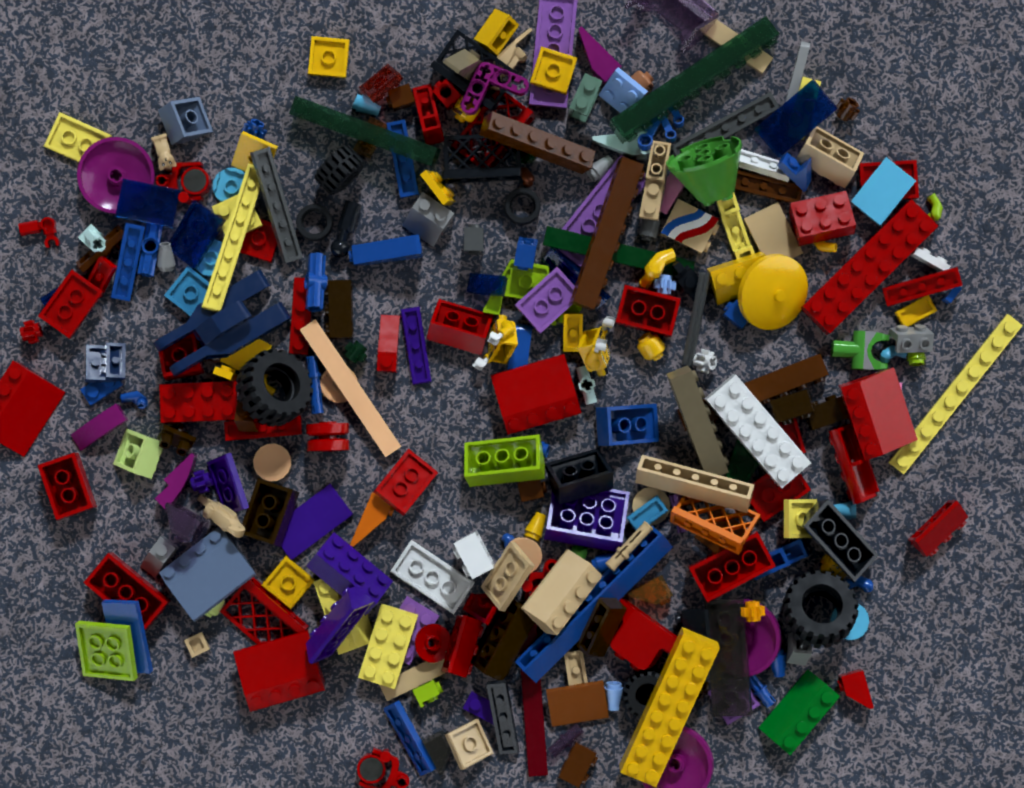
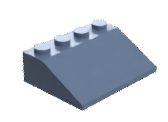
M219 526L159 572L167 587L194 622L256 575L232 536L228 532H224Z

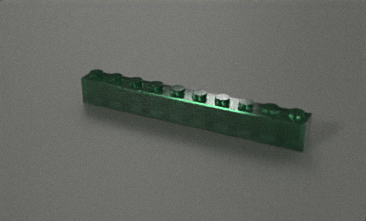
M765 16L612 118L609 127L622 144L626 141H633L637 138L638 133L648 131L653 127V123L658 120L660 122L669 116L668 113L673 110L678 111L685 105L686 101L696 99L704 89H711L720 78L722 80L726 79L735 68L737 70L741 69L746 65L747 60L750 58L755 59L762 54V50L765 48L770 49L775 46L779 32L767 16Z

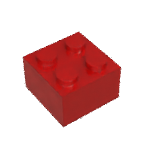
M193 333L159 352L162 374L166 381L204 374L202 362L175 377L169 369L174 363L200 349L199 342Z

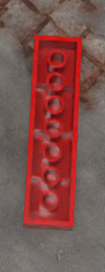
M912 199L909 200L801 307L802 311L826 335L830 334L938 225Z

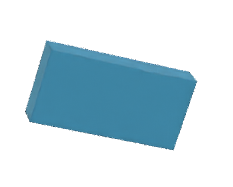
M656 495L627 516L626 519L636 531L644 521L650 525L669 510L658 495Z

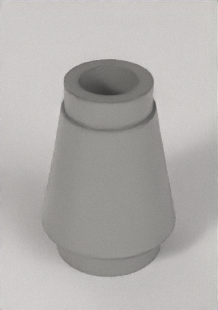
M606 155L594 162L592 169L588 170L586 174L592 181H600L614 164L613 159Z
M162 242L159 244L157 266L162 272L173 271L176 262L171 243Z

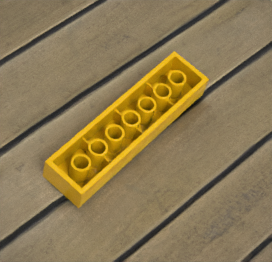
M681 627L619 764L620 773L657 787L720 647L717 641Z

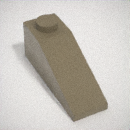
M463 49L446 58L443 63L470 81L482 61L479 60L480 55L471 49L469 52Z

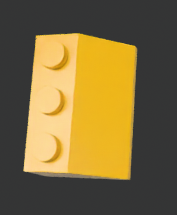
M760 251L706 269L707 273L710 274V283L717 305L738 299V289L743 275L755 261L766 256L763 252Z

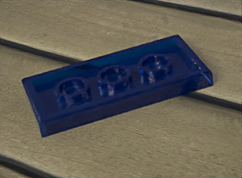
M812 79L758 125L755 131L776 156L780 158L836 111L838 107L817 82Z

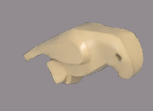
M529 28L517 37L497 58L513 70L518 63H524L527 56L516 45L529 35L532 29ZM501 74V75H500V77H501V82H502V77H505V76H506L505 74ZM496 86L490 87L492 90L495 91L500 90L499 87Z
M202 494L199 495L197 500L205 506L203 511L204 518H211L224 532H229L236 538L243 537L246 531L245 527L239 522L238 516L233 510Z

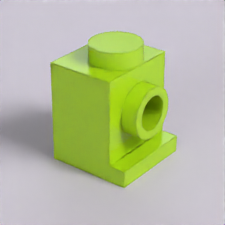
M434 679L412 690L421 708L425 706V701L429 704L438 699L437 695L444 692L440 682H435Z

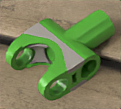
M853 331V341L832 340L831 357L852 358L851 369L853 370L888 369V363H881V361L876 360L872 356L871 350L876 342L889 341L890 335L874 331Z

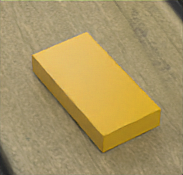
M927 295L894 313L901 325L909 327L938 310L930 296Z

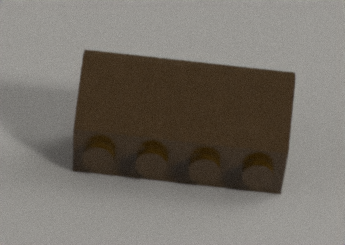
M516 599L512 600L505 612L499 611L497 608L478 643L476 655L472 656L471 664L482 673L496 680H504L509 674L511 665L518 657L519 650L527 640L532 626L535 625V622L521 609L524 604Z

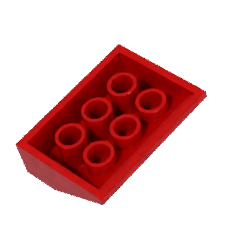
M565 354L490 375L507 435L581 414Z
M17 361L11 362L0 379V444L25 457L66 392Z
M894 367L838 385L864 461L884 455L918 440Z
M308 630L233 651L250 712L325 691V681L319 662L310 664L308 661L306 643L310 639Z

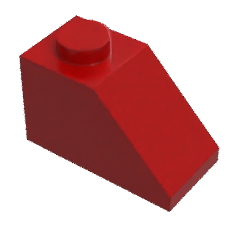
M858 669L838 675L837 686L840 692L843 691V694L869 709L874 708L863 670Z

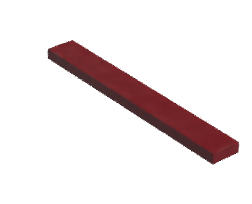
M536 623L532 626L527 640L519 650L520 656L538 639ZM521 669L529 777L548 775L541 679L535 683Z

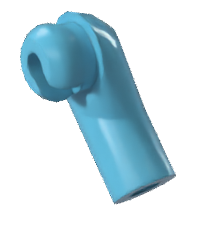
M891 345L882 350L880 361L882 363H889L890 359L895 356L906 358L907 353L895 352V346Z

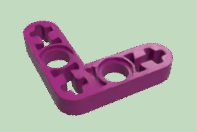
M482 62L478 65L461 101V109L466 115L476 114L490 84L515 95L524 96L529 91V82L526 78L489 62ZM487 67L489 69L490 74L486 73L484 76V81L480 80L483 76L481 70H485ZM501 74L509 77L508 81L504 84L498 82V77ZM512 78H515L514 83L520 85L523 82L525 89L521 88L518 90L514 84H512V87H509L512 83ZM481 84L483 86L482 92L474 93L472 91L473 86ZM471 96H473L474 108H470L469 110H467L465 104H470L472 100Z

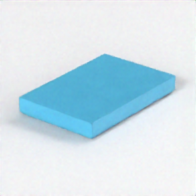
M886 157L850 203L877 225L881 226L916 180Z

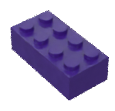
M335 532L323 543L306 565L308 569L340 595L346 588L358 585L374 601L364 614L365 616L378 603L393 582V580Z

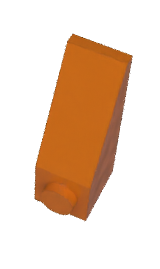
M373 492L350 543L352 547H355L384 522L388 515L392 517L395 509Z

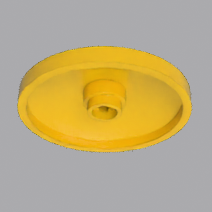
M770 254L755 261L743 275L738 289V305L743 317L750 324L763 330H776L792 322L802 310L801 307L805 304L807 298L808 280L803 267L796 260L783 254Z

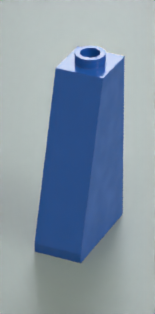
M419 234L351 245L352 250L349 251V260L354 263V266L423 258Z

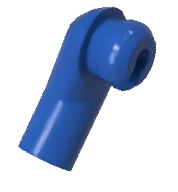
M860 576L856 582H852L851 579L846 580L850 584L849 589L858 586L866 593H870L873 590V582L863 576Z

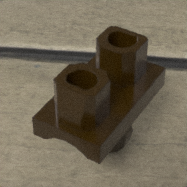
M179 423L177 428L164 424L156 439L159 440V447L169 449L171 445L177 447L176 453L185 456L195 443L196 437L183 431L184 425Z

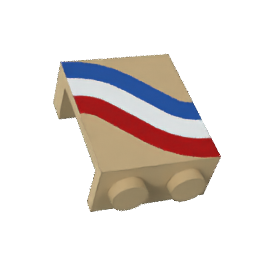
M677 199L660 235L665 238L669 237L697 251V254L701 255L703 251H708L712 243L708 240L711 234L716 235L720 227L717 224L719 219Z

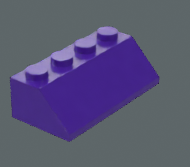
M358 585L346 588L341 593L342 598L331 606V612L320 620L321 625L310 633L309 636L311 638L306 643L310 664L332 656L374 601Z

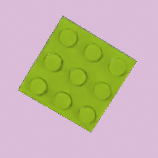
M78 621L75 623L83 676L135 681L138 678L130 625Z

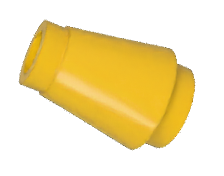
M536 512L524 530V537H530L538 542L539 538H542L546 515Z

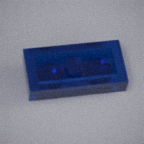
M470 273L467 292L504 297L508 278L499 275Z

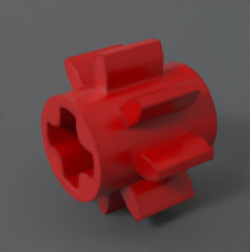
M34 320L23 322L24 327H20L23 341L28 340L29 344L40 342L39 337L43 336L40 323H35Z

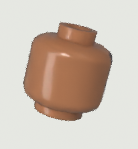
M638 70L631 76L632 79L648 91L646 95L654 89L652 84L654 79L647 71L643 73Z

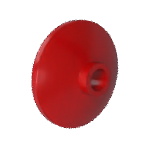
M428 624L419 630L415 638V649L421 659L426 662L436 663L445 658L451 638L447 629L438 624ZM430 639H432L433 641L432 646L428 645V641Z

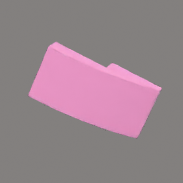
M671 172L666 179L663 203L660 210L666 215L669 214L677 197L680 196L685 187Z

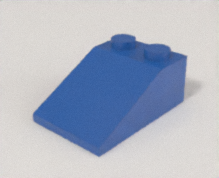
M657 404L596 408L598 446L659 442Z

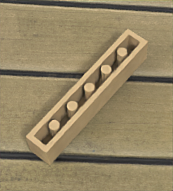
M646 455L641 456L636 472L635 483L745 513H748L753 496L754 484Z

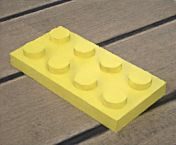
M381 603L358 678L392 689L396 688L418 614Z

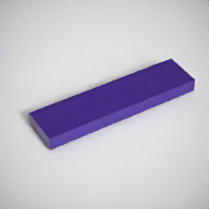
M420 306L401 309L412 384L432 382Z

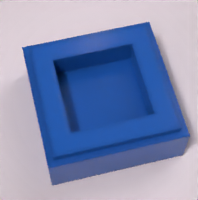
M962 287L949 289L942 298V301L946 304L952 303Z

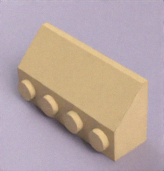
M566 549L521 609L545 633L558 635L602 578V575L591 563Z

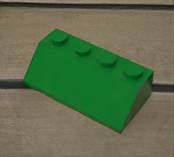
M807 669L758 728L791 755L839 699L840 695Z

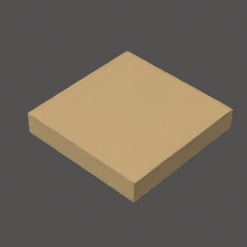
M478 718L445 734L460 770H464L494 754Z

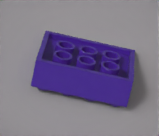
M611 489L561 505L552 492L544 540L616 552V549L621 547L623 543L630 492Z

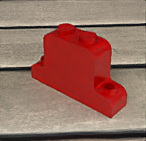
M620 599L619 601L627 610L622 619L623 623L614 635L610 646L615 651L614 655L621 660L626 659L629 661V666L638 672L640 670H650L655 666L664 651L670 654L677 635L626 599Z

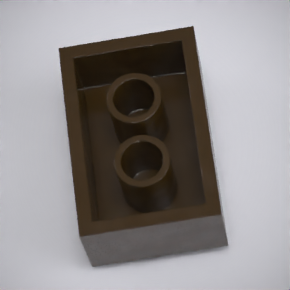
M258 478L249 502V508H247L242 522L246 530L244 535L281 547L300 492Z

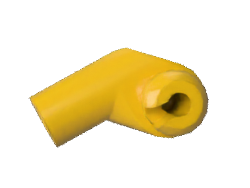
M825 241L814 243L815 247L821 252H837V243Z

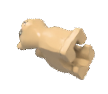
M167 134L151 137L158 156L159 170L165 169L167 172H170L172 167L177 166V163L171 154Z

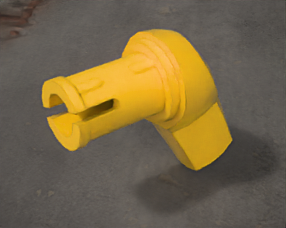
M673 248L657 252L645 266V274L639 281L641 287L646 288L647 286V289L650 288L654 279L661 276L664 267L676 261Z

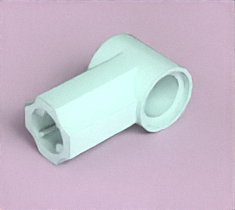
M92 224L78 236L94 253L102 252L106 248L104 235Z

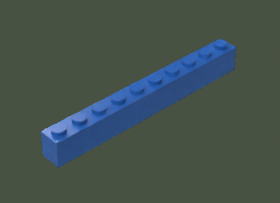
M651 526L653 530L630 553L628 560L625 559L614 572L609 568L602 575V578L558 635L544 632L515 661L535 683L580 640L599 597L617 598L620 600L673 548L656 528Z

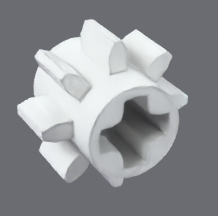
M701 349V353L695 354L693 364L697 371L709 374V370L715 369L717 358L714 356V352Z

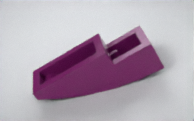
M114 404L77 429L71 436L80 451H82L129 420L120 405Z
M191 453L164 479L168 486L155 499L165 510H168L177 501L189 482L197 458L194 453Z

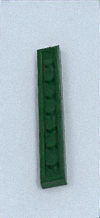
M547 226L542 245L586 255L592 237ZM620 244L617 253L613 254L612 260H614V263L645 270V266L657 252ZM676 257V260L684 267L688 265L694 269V261ZM674 262L666 265L662 274L674 277L677 274L671 266Z

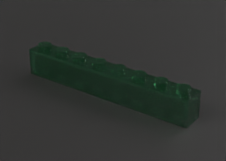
M295 96L289 112L290 115L434 168L441 149L297 96Z

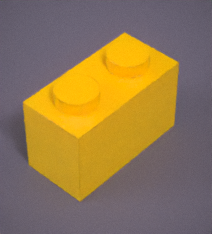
M495 8L473 40L488 52L498 56L519 24L509 14Z

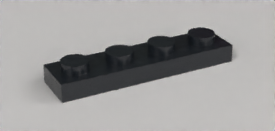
M507 680L488 681L486 685L499 755L519 753Z

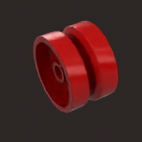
M330 421L306 424L307 435L319 436V439L307 441V451L350 450L348 439H337V436L349 433V423Z

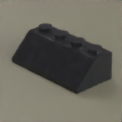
M828 499L817 501L805 515L802 527L852 582H856L879 556Z

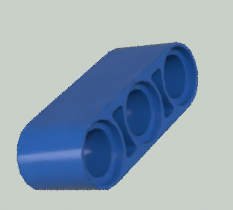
M515 323L518 345L509 359L508 370L528 364L532 325Z

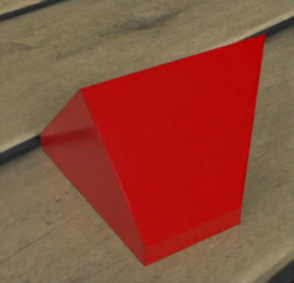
M471 593L462 610L489 625L497 607L486 593Z

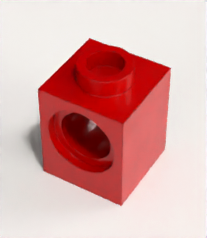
M447 79L444 81L439 80L433 86V94L448 111L461 97V94ZM444 89L451 90V95L448 98L441 96V92Z

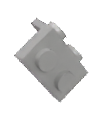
M916 324L914 327L897 325L896 328H889L890 337L896 341L895 352H932L934 333L926 328L925 325Z

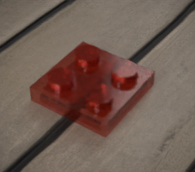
M387 64L363 83L359 89L374 103L383 99L385 93L390 89L399 86L403 77Z

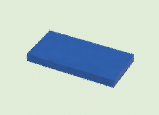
M102 601L106 623L130 625L137 673L150 674L153 671L139 601Z

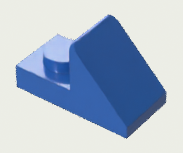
M788 152L785 153L777 167L805 192L811 182V158L800 165Z

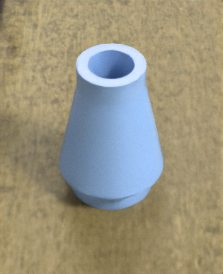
M608 681L604 687L608 710L618 711L623 692L622 683Z

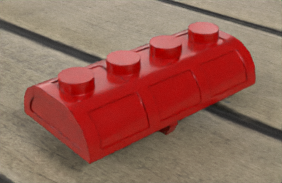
M851 424L828 431L829 442L834 447L835 460L840 465L841 478L846 483L849 500L855 505L876 497V492H879V488L870 460L864 461Z

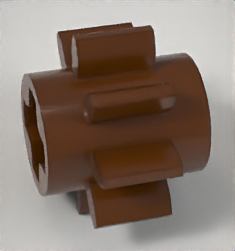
M849 97L846 100L841 98L835 107L838 110L837 116L843 121H848L849 119L854 121L860 112L857 109L859 107L857 101Z

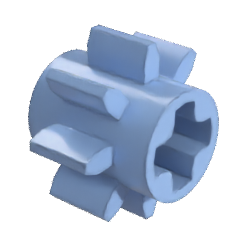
M661 274L658 279H654L653 289H657V293L671 295V291L676 290L677 281H672V275Z

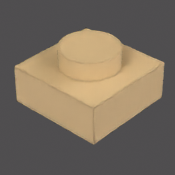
M203 632L184 640L192 658L210 649Z

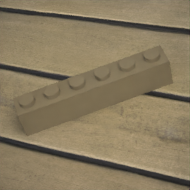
M687 365L667 373L668 381L701 470L721 476L729 473L727 469L729 461L725 454L722 455L721 449L723 445L720 438L715 436L717 428L714 421L710 422L709 415H711L708 405L703 403L702 399L705 398L702 388L697 386L696 381H699L696 371L691 370Z

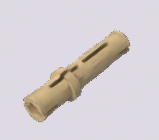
M644 521L629 539L616 549V553L605 564L614 572L625 559L628 560L630 553L653 528Z

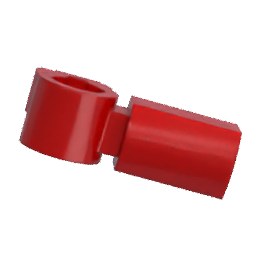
M45 217L41 222L34 220L18 224L21 236L41 233V230H43L44 235H46L44 242L46 248H50V240H54L56 246H60V240L55 236V233H57L56 221L53 218Z

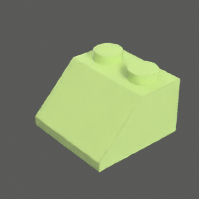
M126 428L113 465L152 479L163 448L159 447V440Z

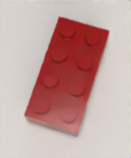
M236 381L159 384L161 423L233 421L238 401L237 396L239 395V392H236V385L238 383Z
M113 552L108 553L83 582L103 600L139 601L145 631L150 628L171 602L170 599Z

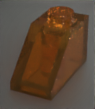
M662 575L627 593L631 598L655 605L660 603L661 606L671 601L670 597L673 596Z

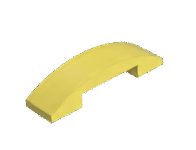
M733 192L731 199L726 201L721 199L716 201L732 252L735 259L755 252L750 244L739 211L740 208Z

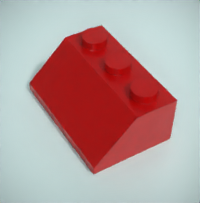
M439 299L426 339L482 355L494 315Z
M948 500L908 541L924 557H932L939 550L938 546L942 542L945 544L953 537L951 533L956 529L960 530L967 523L965 520L968 518V515L957 500Z
M466 615L456 616L441 669L442 672L463 678L470 675L473 667L471 659L478 650V645H476L477 638H480L483 632L481 621Z

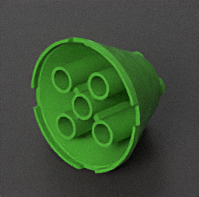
M723 136L705 139L680 149V154L676 157L671 155L666 161L668 170L699 202L703 203V206H710L715 201L721 199L726 201L733 197L732 193L735 191L742 143L735 136H731V139L724 140Z

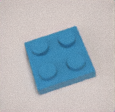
M187 266L164 296L191 316L197 305L204 301L209 282L191 267Z

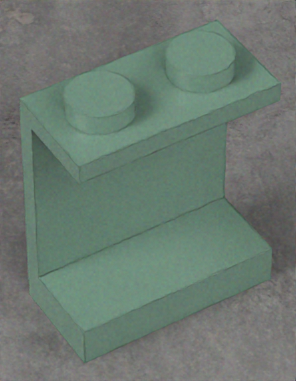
M587 73L584 74L569 107V117L586 123L600 93L602 80Z

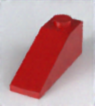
M431 84L412 88L426 146L444 142Z
M381 315L377 355L378 372L397 373L400 316Z

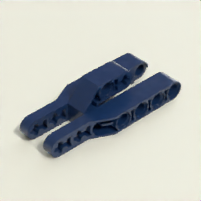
M261 270L252 273L228 288L221 311L216 313L201 308L202 302L197 305L187 323L153 343L158 352H161L193 333L202 348L169 367L174 377L205 359L227 358L280 327L284 321L288 322L291 319L282 302L251 318L252 315L243 302L250 297H256L265 288L271 287Z

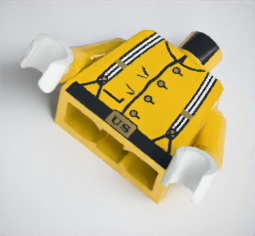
M506 315L496 316V321L489 332L487 340L488 353L483 356L484 360L478 357L473 363V367L482 370L487 363L491 362L507 364L518 345L514 321L507 320Z
M610 316L605 317L602 326L599 328L583 331L577 348L587 371H596L599 377L608 374L607 365L610 359V352L605 336L608 332L607 327L613 329L615 318Z

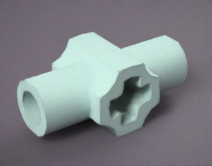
M586 366L576 368L580 382L578 383V389L583 393L585 404L596 403L594 379H591ZM584 380L592 383V386L589 387L590 390L581 387V384H584Z

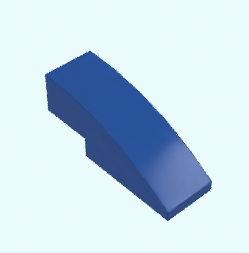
M798 538L770 551L769 554L776 567L760 574L754 579L758 580L808 557L810 554L803 539Z

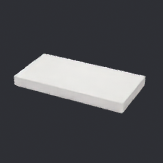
M413 540L409 542L390 571L452 614L456 612L475 583Z

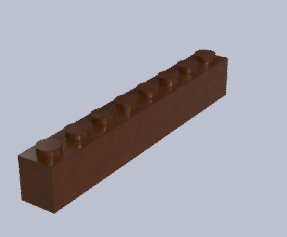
M626 157L618 159L569 303L590 311L599 306L601 289L605 288L608 280L605 278L607 271H611L614 260H612L613 254L617 253L620 242H618L619 236L623 235L626 224H624L625 219L630 216L632 211L631 201L636 198L639 190L636 188L638 181L641 182L645 173L642 170L644 164Z
M817 354L744 384L757 400L764 405L772 401L771 397L778 395L781 398L789 395V390L796 388V391L807 388L806 383L813 381L814 384L825 381L824 376L829 374L821 354ZM708 405L711 415H709L710 422L718 423L717 419L719 416ZM677 409L676 412L683 430L687 431L680 410Z

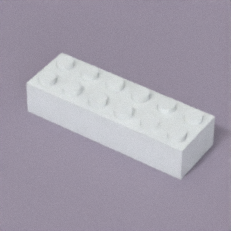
M732 374L704 398L707 404L778 487L783 488L811 464L808 458L736 374Z
M477 530L453 543L455 547L452 550L457 559H462L464 563L462 569L466 577L471 576L474 579L494 568L495 563Z

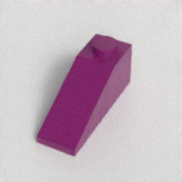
M581 26L578 29V34L590 70L593 73L592 76L602 80V83L605 85L613 72L618 67L621 69L622 66Z

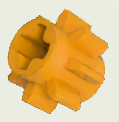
M746 601L745 606L740 607L741 617H746V622L761 621V616L765 615V606L760 605V601Z

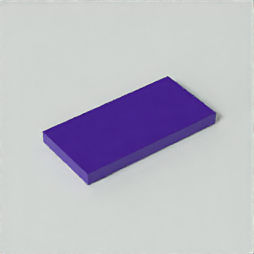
M331 483L293 511L281 545L291 560L353 515Z

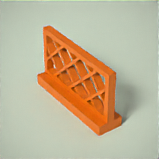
M682 496L677 506H674L671 510L670 523L739 555L761 514L749 509L748 513L735 510L736 513L727 515L724 509L726 507L719 505L709 507L708 502H704L706 508L696 510L694 503L702 501ZM690 504L693 511L687 512L681 509V507ZM721 509L723 516L714 518L711 511ZM708 512L710 519L704 520L698 514ZM748 515L754 518L751 522L744 523L742 516ZM738 518L740 524L731 526L729 519ZM725 520L727 527L721 528L715 522ZM743 529V537L734 534L733 530Z

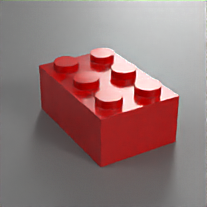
M847 191L790 203L789 215L798 246L855 233L856 222Z
M624 285L614 324L671 337L681 298Z
M74 452L37 465L56 520H62L97 507L79 453Z

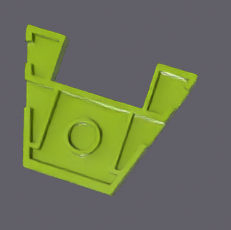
M511 259L485 305L483 313L500 315L503 296L522 299L549 274V266L534 263L533 269L529 268L528 271L517 269V266H514V260ZM556 320L550 325L556 326Z

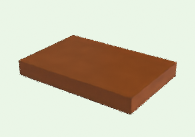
M603 680L546 689L552 727L609 718Z

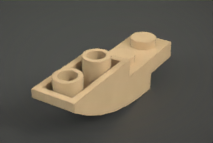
M653 140L639 218L659 221L668 173L666 161L670 157L671 143Z

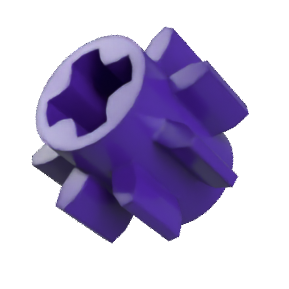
M204 470L193 472L195 477L190 478L193 490H199L200 494L210 492L209 487L213 486L211 474L209 472L205 473Z

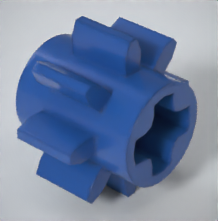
M257 119L247 121L242 128V132H247L260 139H264L267 130L263 129L264 123Z

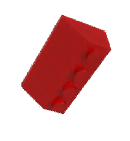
M756 530L750 533L739 555L721 548L688 566L707 602L776 567Z

